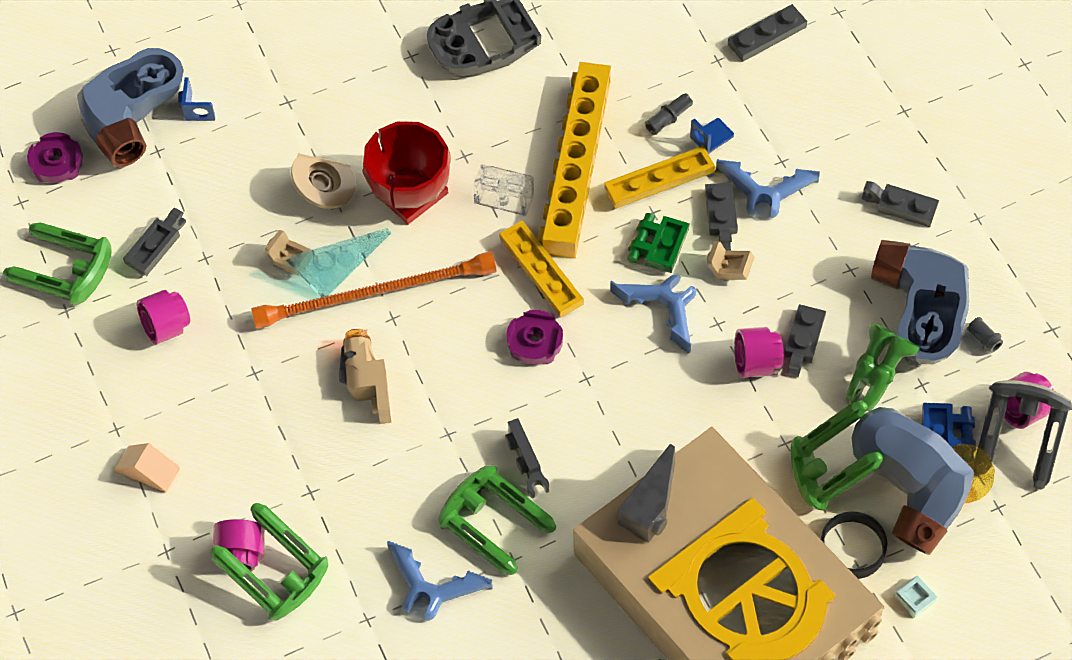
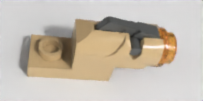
M351 329L345 333L343 346L341 347L339 382L347 385L354 400H371L373 414H379L380 424L392 423L384 359H375L371 348V337L366 330Z

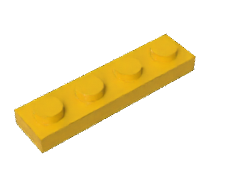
M701 146L604 182V189L614 208L617 209L714 173L715 165L705 147Z
M523 220L499 233L501 242L560 318L584 305V298Z

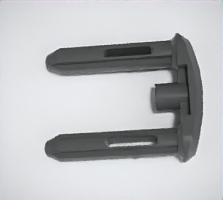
M1012 380L996 381L988 387L992 394L974 460L975 471L979 475H984L992 466L1010 396L1022 398L1018 411L1026 415L1036 416L1039 402L1051 406L1032 477L1034 487L1042 490L1051 480L1068 412L1072 410V402L1066 396L1035 383ZM998 407L1000 410L994 433L989 435L988 431L993 412ZM1058 422L1052 449L1048 450L1047 446L1053 424Z

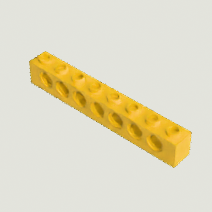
M579 62L578 71H573L571 87L574 90L573 93H568L566 109L570 110L568 115L564 114L562 130L565 131L564 137L559 136L557 146L560 158L554 159L553 175H556L555 181L549 182L548 197H551L550 204L545 203L543 220H546L545 227L540 226L538 241L543 243V247L549 255L576 259L611 84V65Z

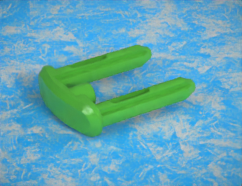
M41 222L29 225L28 230L35 238L94 256L90 262L81 259L75 260L72 266V274L78 276L75 283L16 266L6 267L3 270V276L9 282L69 299L72 305L77 306L85 302L96 290L108 268L112 248L107 237L96 239Z
M864 401L852 402L804 437L796 436L791 442L790 452L794 478L804 501L813 509L825 510L828 505L827 502L875 471L883 460V456L879 452L867 453L840 473L818 486L817 479L824 475L828 469L821 458H815L813 451L862 418L867 410V404Z
M484 466L462 481L448 497L438 517L440 529L448 528L500 572L514 575L518 570L514 559L459 515V511L466 506L474 514H477L486 503V500L477 492H481L486 486L539 530L553 533L557 526L552 516L497 473L496 466Z
M254 503L250 508L253 519L308 569V574L304 580L292 570L280 582L290 593L285 600H281L228 549L215 545L211 548L210 554L213 562L269 613L268 620L278 621L298 608L315 591L328 569V557H320L266 505Z

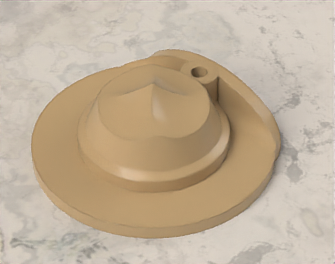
M298 153L291 166L292 182L298 193L308 202L318 207L333 209L344 206L353 197L356 190V179L350 165Z

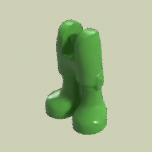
M873 322L868 330L870 341L866 353L861 355L857 361L856 370L846 394V400L855 402L862 394L866 385L870 388L863 399L867 404L866 411L868 412L874 409L889 384L893 382L895 368L903 357L915 356L920 349L916 344L895 335V333ZM889 344L883 361L878 365L880 354L885 346Z

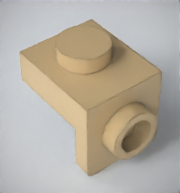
M278 230L265 248V252L274 266L297 276L301 274L314 256L310 248L289 240L283 230Z
M714 242L711 251L707 255V265L717 280H747L755 257L751 251L725 250L721 242Z

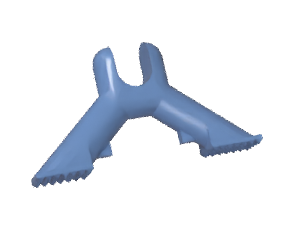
M716 160V171H721L748 197L746 210L750 216H754V209L758 203L765 202L771 207L770 218H775L779 213L781 200L813 182L819 183L820 171L797 168L794 175L790 177L784 176L783 181L772 187L763 186L756 183L750 177L751 172L741 169L740 161Z
M677 274L669 276L661 285L617 284L612 280L610 281V292L623 301V303H626V305H629L632 301H637L640 305L644 301L660 302L667 307L670 319L666 322V325L671 328L670 340L681 347V349H684V351H687V353L691 352L692 343L689 337L685 306L696 296L694 286H690L683 293L672 292V289L681 279V276Z
M390 540L387 541L388 550L409 588L402 604V608L407 614L410 613L417 600L424 598L430 601L424 620L430 621L436 616L442 602L486 588L493 589L492 579L467 571L464 577L454 575L451 581L439 585L427 582L419 570L421 562L414 560L412 548L409 549L408 547L401 546V544L398 545V543L391 542Z

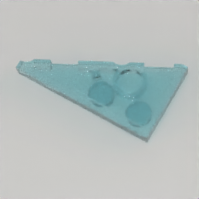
M388 228L295 254L286 261L322 298L323 296L327 297L391 232Z

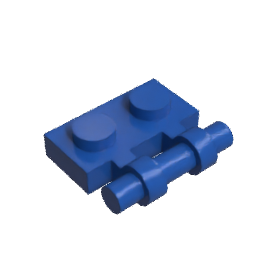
M923 402L922 425L939 434L954 451L961 452L962 459L966 463L973 462L976 440L973 439L975 417L972 416V407L962 406L960 414H953V404ZM953 427L961 429V438L954 437Z

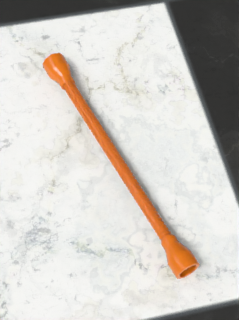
M489 251L477 254L470 260L461 262L459 266L456 265V267L450 266L449 268H442V270H435V272L429 271L428 273H421V275H414V277L412 275L407 278H400V280L397 279V281L391 280L390 282H383V284H376V286L372 285V287L369 285V287L358 288L355 291L351 290L350 292L348 290V292L344 291L341 294H331L330 297L327 295V297L323 296V298H316V300L310 299L309 301H302V303H295V305H261L252 307L251 310L255 327L260 329L269 327L280 319L287 318L289 314L295 315L296 313H303V311H310V309L316 310L317 308H324V306H331V304L337 305L338 303H345V301H352V299L358 300L359 298H366V296H373V294L377 295V293L380 295V293L391 292L394 289L401 290V288L412 287L415 284L422 285V283L433 282L436 279L438 281L443 278H450L453 275H488L496 273L497 269L493 253Z

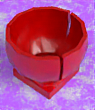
M396 121L378 129V133L375 131L364 146L362 173L375 197L409 225L449 194L446 185L448 184L451 155L447 144L437 130L421 122Z

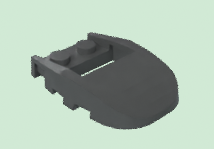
M483 0V3L472 6L470 3L459 6L460 11L452 15L445 14L436 19L427 31L429 48L438 63L449 72L460 76L478 75L509 66L539 46L542 39L541 33L520 0ZM497 15L514 46H512V50L503 55L497 54L489 59L470 26Z

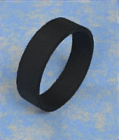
M855 511L840 513L827 522L822 531L821 540L825 544L824 539L827 533L833 527L845 522L861 523L872 529L881 541L882 555L874 564L861 569L848 568L858 579L868 577L881 567L885 559L888 546L885 530L876 519L865 513Z

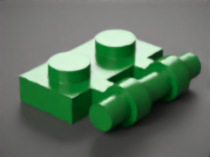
M645 213L643 220H640L637 225V235L634 240H631L628 247L629 254L627 260L631 263H637L639 256L645 255L647 256L645 266L672 273L688 234L690 223L663 215L661 223L658 224L654 222L655 215ZM650 235L655 236L652 244L646 242L647 237Z

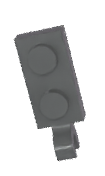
M866 181L861 199L866 202L879 204L877 211L931 227L939 203L938 199L887 183L883 190L877 183Z
M732 182L705 184L710 235H718L719 242H721L725 250H731V234H737L738 232Z
M174 207L164 221L156 218L123 257L124 263L143 275L148 276L180 237L179 230L186 223V219L182 218L184 212Z
M801 304L798 305L784 356L791 358L787 375L799 378L803 361L812 363L826 316L825 310Z
M519 418L508 421V433L505 434V439L509 449H515L518 455L516 463L521 475L526 474L529 479L527 482L528 495L532 499L535 498L533 488L536 485H541L544 491L548 493L550 491L549 481L542 474L539 461Z

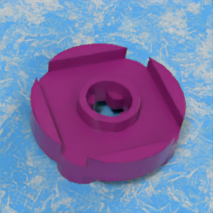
M62 132L48 133L40 137V142L35 146L31 145L27 153V161L32 173L39 182L58 183L65 180H73L78 176V170L83 163V153L80 144L71 139L70 135ZM54 154H59V160H49L54 157Z
M529 310L523 312V316L517 319L515 317L509 323L506 332L507 346L511 357L531 365L552 363L563 346V329L555 321V317L542 310ZM534 333H539V338L542 339L533 342L527 337L533 336Z

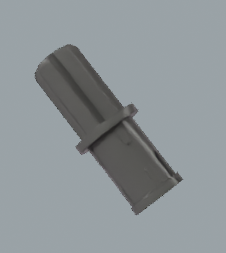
M684 93L669 105H662L658 113L645 121L647 130L651 134L657 135L664 127L670 123H675L677 117L693 105V100L687 93Z

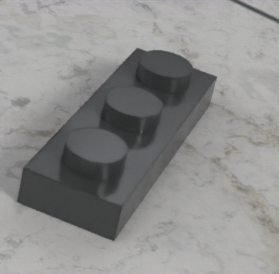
M791 4L729 37L727 45L744 62L807 28L808 21Z

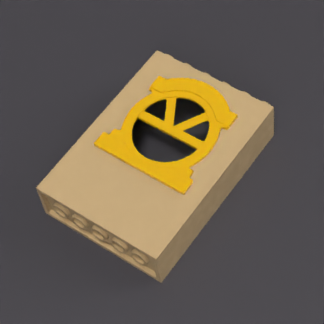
M713 426L675 453V466L666 517L667 525L659 536L655 534L648 543L618 524V509L642 478L573 529L574 555L667 660H848L856 652L855 648L862 642L868 644L879 633L878 626L882 622L881 616L884 605ZM750 543L764 547L778 556L777 559L708 612L706 611L698 593L697 579L704 560L724 545ZM789 568L796 581L798 594L794 596L765 585ZM752 595L794 609L795 612L783 627L772 633L761 635ZM740 604L747 629L746 635L733 632L718 623Z

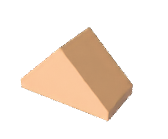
M150 443L129 445L114 470L121 475L166 493L178 474L180 467Z

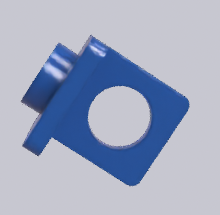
M184 77L183 91L178 93L179 107H182L185 121H215L216 115L213 104L211 102H192L193 92L189 77ZM204 109L208 113L200 115L195 113L193 110Z
M695 118L691 120L690 138L699 147L704 146L708 154L734 137V132L720 118L712 120L705 126H702Z

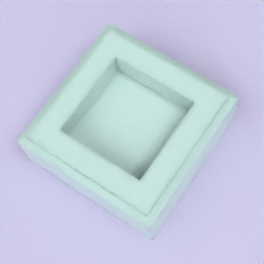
M918 575L894 593L895 599L913 618L930 607L938 598Z

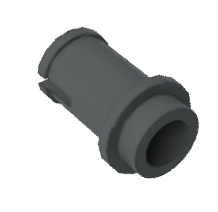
M981 317L975 318L967 327V330L983 344V350L993 353L1002 346V335L995 333Z

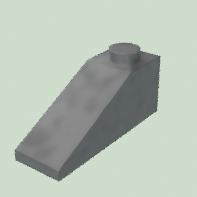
M671 443L618 509V524L648 543L655 534L659 536L667 525L666 517L675 466V446Z

